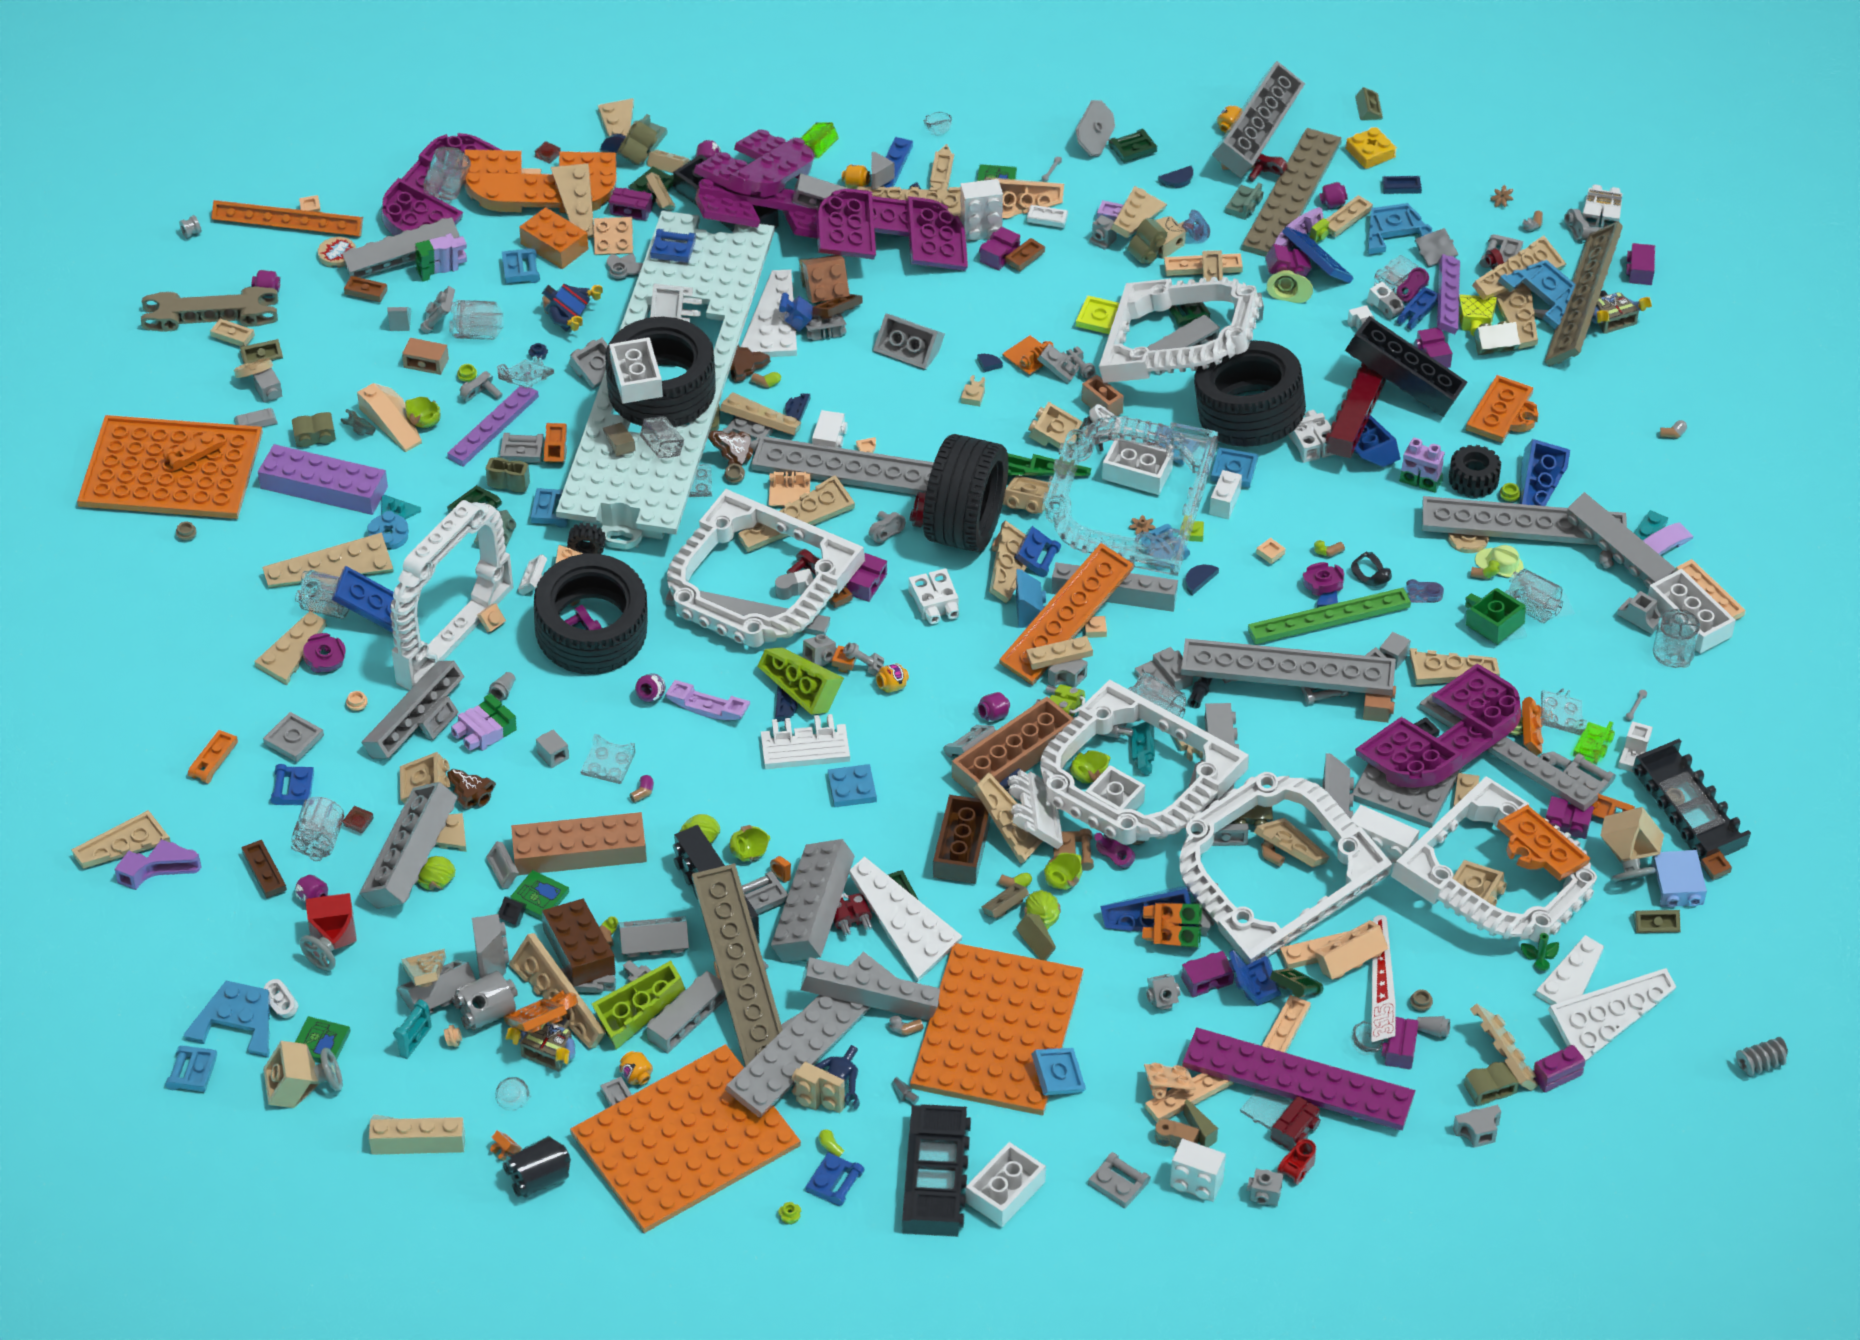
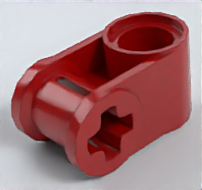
M1309 1139L1298 1141L1279 1164L1277 1173L1285 1174L1293 1179L1295 1184H1300L1307 1172L1315 1164V1143Z

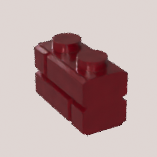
M1299 1096L1296 1097L1272 1126L1271 1139L1291 1151L1298 1141L1308 1139V1133L1318 1128L1321 1119H1319V1108Z

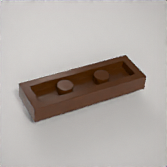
M850 294L847 297H836L812 307L813 315L821 316L822 319H830L835 314H842L845 310L854 309L855 306L862 304L863 297L862 295Z
M262 839L241 847L242 853L266 898L287 891L286 884Z

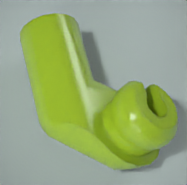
M828 1129L820 1131L818 1136L820 1144L831 1154L840 1157L845 1150L836 1143L833 1132Z

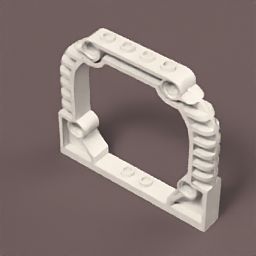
M1212 277L1211 281L1206 282L1205 278H1200L1198 283H1195L1194 279H1190L1188 284H1184L1180 280L1177 281L1176 285H1172L1171 279L1126 283L1099 365L1103 383L1149 379L1151 371H1156L1158 375L1162 374L1163 370L1173 373L1174 369L1185 372L1186 368H1191V371H1196L1198 366L1206 369L1214 361L1216 365L1220 364L1223 357L1227 354L1229 358H1232L1235 354L1245 352L1249 347L1250 340H1253V329H1256V319L1259 318V309L1262 308L1261 297H1258L1256 287L1246 285L1244 282L1242 285L1234 278L1233 281H1229L1227 277H1223L1219 281L1217 277ZM1208 301H1227L1234 304L1235 313L1231 325L1222 329L1218 338L1208 343L1192 347L1151 351L1147 347L1131 349L1123 345L1126 342V334L1129 332L1131 319H1139L1152 311H1165L1173 305Z
M725 489L700 519V527L694 531L693 536L686 541V544L680 548L678 554L673 557L668 567L667 582L674 598L676 612L685 620H691L703 628H709L722 636L734 639L738 643H743L750 647H759L764 642H775L780 637L790 638L794 633H800L807 625H810L813 619L818 616L820 610L826 606L828 600L833 597V594L835 592L839 594L864 563V548ZM757 522L773 528L782 534L794 537L798 541H803L820 548L822 559L818 560L815 564L816 578L796 603L786 612L770 618L758 613L742 616L703 599L699 589L688 582L693 572L717 543L729 542L733 539L734 532L753 528Z
M461 501L404 560L403 571L398 578L400 583L396 586L393 593L394 599L391 602L392 612L390 617L395 645L392 649L396 684L409 691L437 661H444L481 622L477 616L478 613L493 603L498 605L513 589L510 554L506 553V546L504 544L503 521L499 511L493 506L486 503ZM478 531L480 560L475 569V573L478 576L471 593V601L427 644L420 639L417 616L421 590L432 578L436 565L468 533L473 534Z
M1109 680L1079 709V715L1064 727V730L1059 732L1054 740L1048 743L1041 757V774L1046 785L1047 800L1054 807L1065 811L1075 819L1081 820L1091 828L1106 834L1111 839L1122 844H1132L1136 840L1149 841L1150 837L1163 839L1169 834L1175 835L1182 828H1186L1187 823L1197 812H1202L1214 798L1218 800L1248 770L1249 755ZM1138 718L1203 752V762L1196 767V781L1172 805L1161 812L1143 815L1133 809L1116 810L1074 786L1073 777L1064 771L1063 767L1095 734H1108L1112 731L1113 725L1134 723Z
M1263 772L1255 778H1249L1243 786L1238 789H1232L1226 797L1220 801H1214L1205 811L1197 812L1186 825V840L1183 844L1179 861L1181 877L1189 892L1202 904L1204 910L1218 925V930L1246 964H1250L1264 956L1269 957L1279 950L1280 947L1285 946L1392 874L1391 861L1360 826L1357 827L1344 810L1340 808L1337 802L1320 785L1307 781L1304 778L1276 777L1271 772ZM1264 785H1270L1271 787H1270V788H1264L1263 786H1264ZM1286 799L1302 804L1314 814L1337 841L1338 859L1341 863L1347 865L1348 870L1344 887L1329 897L1324 896L1313 908H1306L1298 918L1280 928L1276 922L1255 919L1254 913L1248 907L1236 908L1207 874L1201 863L1200 855L1212 846L1214 833L1255 806L1271 807ZM1199 831L1201 834L1195 835L1193 832ZM1350 848V849H1352L1353 851H1352V852H1346L1344 849ZM1245 919L1248 922L1240 923L1238 920Z
M1487 776L1396 861L1391 877L1435 905L1438 901L1444 903L1445 908H1452L1457 916H1464L1468 923H1475L1477 929L1489 931V935H1502L1503 939L1508 940L1512 937H1521L1520 940L1530 939L1534 942H1539L1540 934L1546 933L1548 936L1551 934L1555 935L1562 923L1566 924L1573 912L1577 913L1582 907L1583 902H1588L1594 894L1592 889L1597 879V875L1591 870L1590 862L1566 877L1563 890L1546 907H1531L1524 914L1507 912L1495 907L1452 879V870L1445 865H1440L1435 856L1433 847L1438 842L1442 843L1449 832L1453 833L1458 827L1459 822L1465 817L1472 821L1491 822L1497 826L1498 821L1529 805L1528 802ZM1554 826V828H1556L1568 840H1570L1581 851H1583V849L1580 847V842L1578 840L1574 841L1572 838H1570L1571 834H1569L1568 832L1564 834L1560 831L1559 826Z

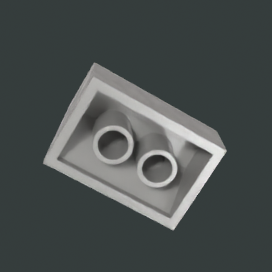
M885 313L873 351L927 369L939 353L945 333Z
M1326 753L1323 789L1330 794L1351 819L1353 811H1349V807H1353L1354 794H1350V790L1354 788V778L1350 777L1349 767L1332 754ZM1321 825V831H1327L1326 828L1323 825Z
M499 914L472 918L480 978L495 971H499L503 976L506 973L505 963H510L508 950H506L508 946L505 923H500Z
M685 916L619 922L622 954H627V957L640 956V952H649V955L662 954V950H671V953L684 952V948H689Z
M455 960L443 966L438 981L432 982V985L419 987V985L415 986L413 981L397 987V990L411 1012L417 1000L421 999L428 1004L429 1011L432 1013L433 1008L438 1005L444 1007L453 1003L451 997L455 996V990L476 979L469 962Z

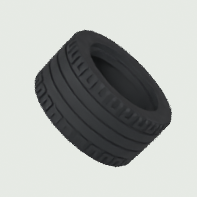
M661 316L635 321L616 333L609 344L649 337L657 365H674L687 370L686 373L679 377L662 381L663 397L622 404L611 365L610 347L608 345L605 353L608 397L612 407L620 416L642 427L664 429L685 425L697 419L709 408L716 392L715 359L712 343L699 327L685 320Z
M1253 340L1250 341L1249 347L1245 352L1235 354L1232 358H1229L1227 354L1223 357L1220 364L1216 365L1214 361L1206 369L1198 366L1195 372L1194 384L1201 426L1208 435L1221 443L1242 447L1272 443L1293 432L1303 420L1306 412L1301 364L1299 359L1289 349L1279 344ZM1248 391H1265L1250 396H1234Z
M951 434L946 437L934 460L924 501L923 531L929 541L974 552H980L987 547L1000 517L1007 485L1008 452L1002 444L958 434Z
M584 553L570 556L555 563L540 578L534 594L535 636L540 649L557 666L580 674H601L624 666L642 649L646 639L648 624L647 592L642 579L639 578V575L628 564L611 556ZM584 598H599L609 601L623 613L613 624L596 630H584L573 627L559 616L560 612L567 605Z

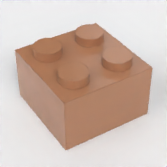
M831 255L802 261L807 299L810 302L816 303L836 297L850 296L845 261L841 255Z

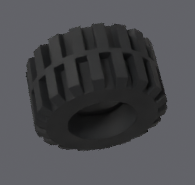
M1467 445L1466 448L1464 446L1461 447L1451 457L1449 483L1454 490H1458L1459 494H1465L1467 497L1474 496V498H1478V496L1484 497L1487 496V493H1493V490H1496L1499 484L1501 471L1500 457L1495 455L1493 450H1488V447Z

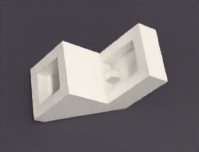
M1632 721L1618 768L1633 772L1632 769L1636 756L1647 751L1653 727Z

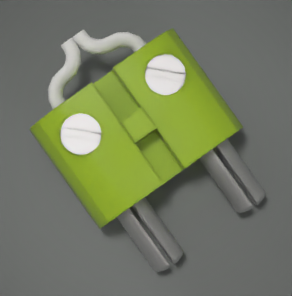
M1060 684L1058 687L1050 685L1046 687V692L1055 694L1051 695L1050 699L1071 717L1079 711L1081 705L1085 704L1084 690Z

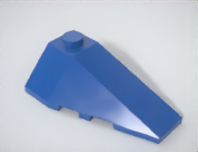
M1370 415L1354 451L1361 458L1382 467L1392 465L1401 459L1396 438Z
M1536 439L1530 441L1524 448L1522 460L1520 504L1546 506L1554 489L1568 468L1570 449Z
M1182 886L1102 905L1100 907L1105 928L1142 932L1143 927H1154L1155 919L1143 918L1144 906L1155 905V903L1192 904L1189 889L1187 886ZM1179 923L1180 926H1196V924Z

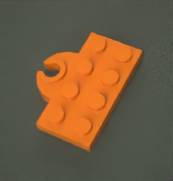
M1496 375L1467 422L1466 430L1501 443L1504 442L1510 431L1526 432L1534 428L1535 422L1538 421L1537 405L1534 402L1528 401L1533 394V387Z
M1529 805L1502 818L1497 823L1496 827L1510 838L1506 848L1508 857L1514 859L1516 854L1522 855L1516 864L1520 867L1535 870L1545 868L1560 881L1588 865L1590 857Z
M562 990L549 1000L543 998L503 1018L506 1025L533 1033L540 1030L542 1024L547 1022L554 1024L561 1021L562 1016L567 1014L566 1010L576 1005L578 999L575 993L565 994Z

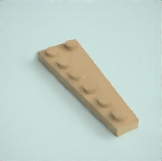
M857 187V190L872 191V196L907 200L908 196L932 199L949 207L948 211L954 217L957 215L960 218L961 187H949V190H938V187H930V189H919V187H912V189H901L900 187H879L877 189Z
M1542 236L1531 243L1526 249L1519 251L1514 257H1510L1505 263L1498 265L1494 270L1477 279L1472 286L1480 297L1485 300L1508 291L1507 288L1498 282L1499 278L1504 274H1512L1513 271L1518 269L1521 271L1530 265L1544 260L1549 261L1558 270H1561L1565 267L1566 262L1547 238Z
M834 475L817 485L815 490L808 494H802L793 503L789 502L784 505L780 512L810 525H815L855 508V502L837 476ZM759 522L753 528H747L738 533V539L747 552L788 536Z
M382 533L262 567L268 588L297 585L299 583H313L316 580L324 579L335 580V578L340 577L345 566L362 575L394 572Z
M535 933L527 934L509 965L524 981H529L534 986L533 990L537 995H542L547 1000L562 990L565 994L575 993L578 1003L567 1009V1014L562 1017L568 1019L570 1029L589 1049L597 1047L606 1031Z

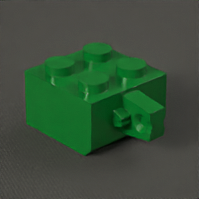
M1498 588L1493 589L1483 598L1472 593L1465 598V606L1468 608L1466 610V625L1497 645L1525 624L1526 605Z

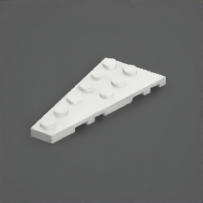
M772 270L741 347H748L752 352L760 351L768 354L770 357L797 356L796 329L784 321L786 312L782 313L779 311L782 293H788L789 300L793 301L791 270Z
M865 856L849 870L850 877L861 894L865 896L872 912H875L879 923L894 947L899 950L906 966H909L916 982L922 979L939 963L956 943L962 941V935Z
M1667 968L1550 1005L1548 1011L1567 1047L1575 1045L1587 1061L1676 989V985Z

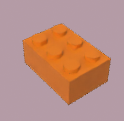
M546 207L519 227L521 244L528 249H535L538 255L561 269L589 250L587 232Z

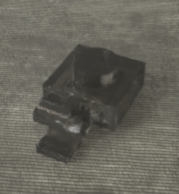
M346 409L349 418H341L343 424L351 425L353 431L359 435L374 434L376 430L374 426L364 418H360L355 411Z

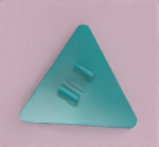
M387 495L382 496V515L386 511H392L394 514L408 519L422 511L419 506Z

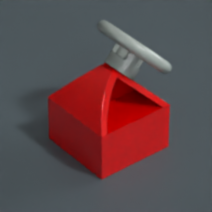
M350 893L306 899L310 935L301 937L300 947L306 958L322 970L330 971L334 969L336 965L332 954L334 949L357 941Z

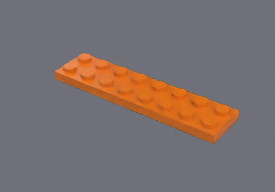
M1100 543L999 659V663L1033 686L1049 666L1032 670L1026 650L1073 639L1134 569V564Z

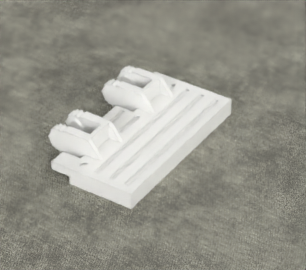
M654 283L650 317H673L690 322V318H683L681 316H700L701 312L683 309V303L699 305L702 304V300L683 297V295L692 296V287Z
M828 714V727L821 728V719L817 715L814 716L816 734H813L812 727L795 728V736H792L790 718H785L784 725L786 731L778 732L777 719H773L772 729L774 738L770 737V731L761 732L765 769L850 762L846 725H836L837 732H835L833 716Z
M1019 770L1017 772L1018 776H1010L1007 780L1010 786L1009 794L1022 803L1021 805H1013L1011 809L1014 815L1012 818L1013 823L1054 848L1059 849L1063 845L1059 810L1048 802L1046 785L1043 779L1032 772L1027 774Z

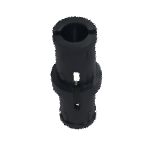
M1199 677L1192 687L1193 692L1188 699L1189 706L1194 707L1195 702H1197L1195 708L1201 706L1204 696L1209 692V685L1213 678Z

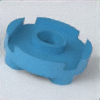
M386 511L383 515L377 516L367 526L369 536L382 533L386 547H391V550L403 546L408 540L409 528L407 521L392 511ZM386 530H392V533H391V534H390L389 532L385 533V531H386Z

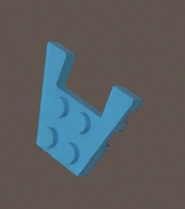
M1408 203L1371 208L1368 253L1386 252L1383 238L1419 233V236L1422 237L1432 233V227L1429 224H1425L1421 220L1422 217Z
M1547 260L1530 265L1521 271L1519 269L1515 270L1509 275L1504 274L1498 280L1510 292L1521 283H1524L1531 291L1543 299L1545 303L1549 304L1552 308L1542 319L1555 330L1561 322L1576 285Z
M225 981L184 1033L185 1040L205 1044L212 1023L253 1031L248 1052L269 1057V990Z

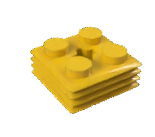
M1372 127L1367 131L1357 133L1346 139L1347 147L1345 148L1365 169L1396 157L1397 147L1377 127Z

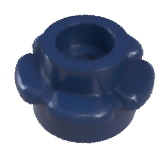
M535 343L528 352L533 360L542 361L546 358L548 349H546L544 344Z

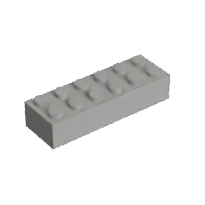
M441 782L412 789L359 892L362 897L377 909L404 904L410 896L409 893L413 885L418 881V875L422 867L427 863V857L431 849L436 845V839L444 829L445 821L453 811L454 803L458 798Z
M843 839L805 845L771 943V947L783 963L822 956L849 870L855 857Z

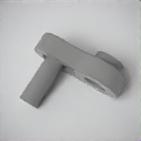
M1569 209L1564 216V221L1572 230L1576 240H1586L1589 234L1602 229V227H1589L1579 209Z
M485 371L470 383H464L460 388L459 395L467 402L484 389H487L497 400L503 394L491 383L493 376Z
M880 511L878 518L881 521L872 524L869 529V537L877 543L884 542L890 536L898 534L904 529L906 524L905 517L897 512L887 514Z

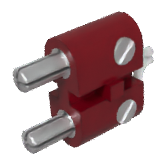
M844 893L841 896L833 921L837 929H842L844 936L851 934L849 927H852L851 923L856 922L857 925L863 924L865 930L872 928L870 922L872 914L864 895L858 893L848 896Z

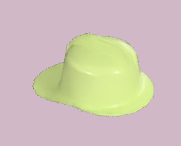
M1284 270L1272 275L1268 279L1267 291L1275 299L1303 303L1311 298L1313 286L1306 277Z
M1509 545L1483 549L1475 557L1476 564L1483 569L1488 567L1489 561H1498L1500 564L1498 574L1504 577L1519 576L1524 567L1517 550Z

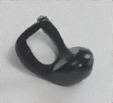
M1364 552L1351 564L1354 576L1370 586H1378L1392 579L1391 569L1383 568L1381 561L1373 552ZM1364 557H1368L1378 569V572L1371 577L1365 576L1358 566V562Z

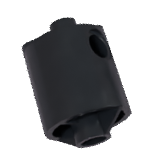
M547 1136L526 1146L515 1154L507 1155L506 1161L502 1163L505 1173L511 1175L514 1181L512 1188L518 1197L523 1195L525 1198H528L538 1190L546 1189L569 1177L571 1159L563 1144Z

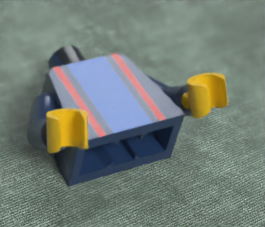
M548 284L541 293L550 300L545 307V311L549 314L552 322L555 325H560L566 332L570 328L573 331H577L579 326L583 325V319L580 315L591 300L589 297L592 296L594 300H599L601 293H603V288L600 285H594L590 290V288H578L563 284L556 291Z

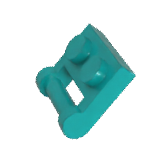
M421 999L417 1000L414 1004L413 1011L403 1024L393 1032V1036L398 1041L399 1054L406 1059L410 1057L432 1028L429 1006Z

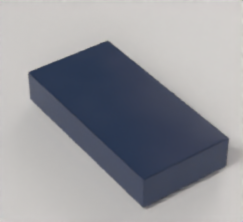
M1382 176L1384 194H1417L1422 191L1420 176Z

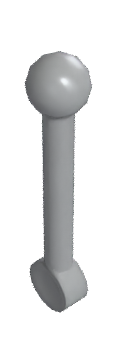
M1061 157L1054 158V164L1046 175H1043L1041 178L1043 182H1047L1057 164L1062 163Z
M1646 690L1639 691L1637 701L1630 713H1627L1625 716L1628 721L1633 720V714L1641 700L1647 697Z

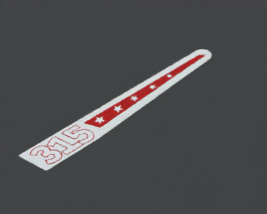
M1378 915L1373 919L1374 923L1380 925L1389 949L1383 951L1379 957L1372 959V1042L1395 1036L1396 1003L1387 917L1384 915Z

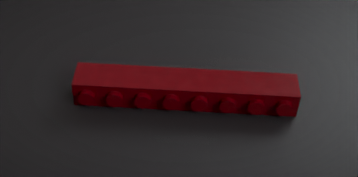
M1364 363L1358 368L1356 378H1353L1351 389H1348L1346 400L1344 399L1342 402L1341 411L1338 410L1336 422L1333 421L1331 433L1328 432L1325 441V444H1328L1327 453L1351 458L1384 387L1386 379L1376 371L1368 368Z

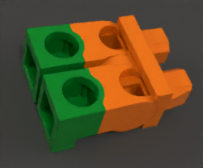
M1155 903V905L1144 906L1143 918L1155 919L1154 927H1143L1142 939L1154 941V944L1189 947L1201 946V926H1180L1179 923L1201 924L1202 904Z

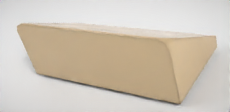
M654 150L649 153L647 166H654L657 169L673 173V171L688 163L690 159Z

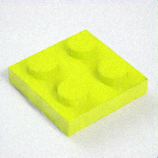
M1087 295L1077 317L1076 327L1110 334L1119 303Z

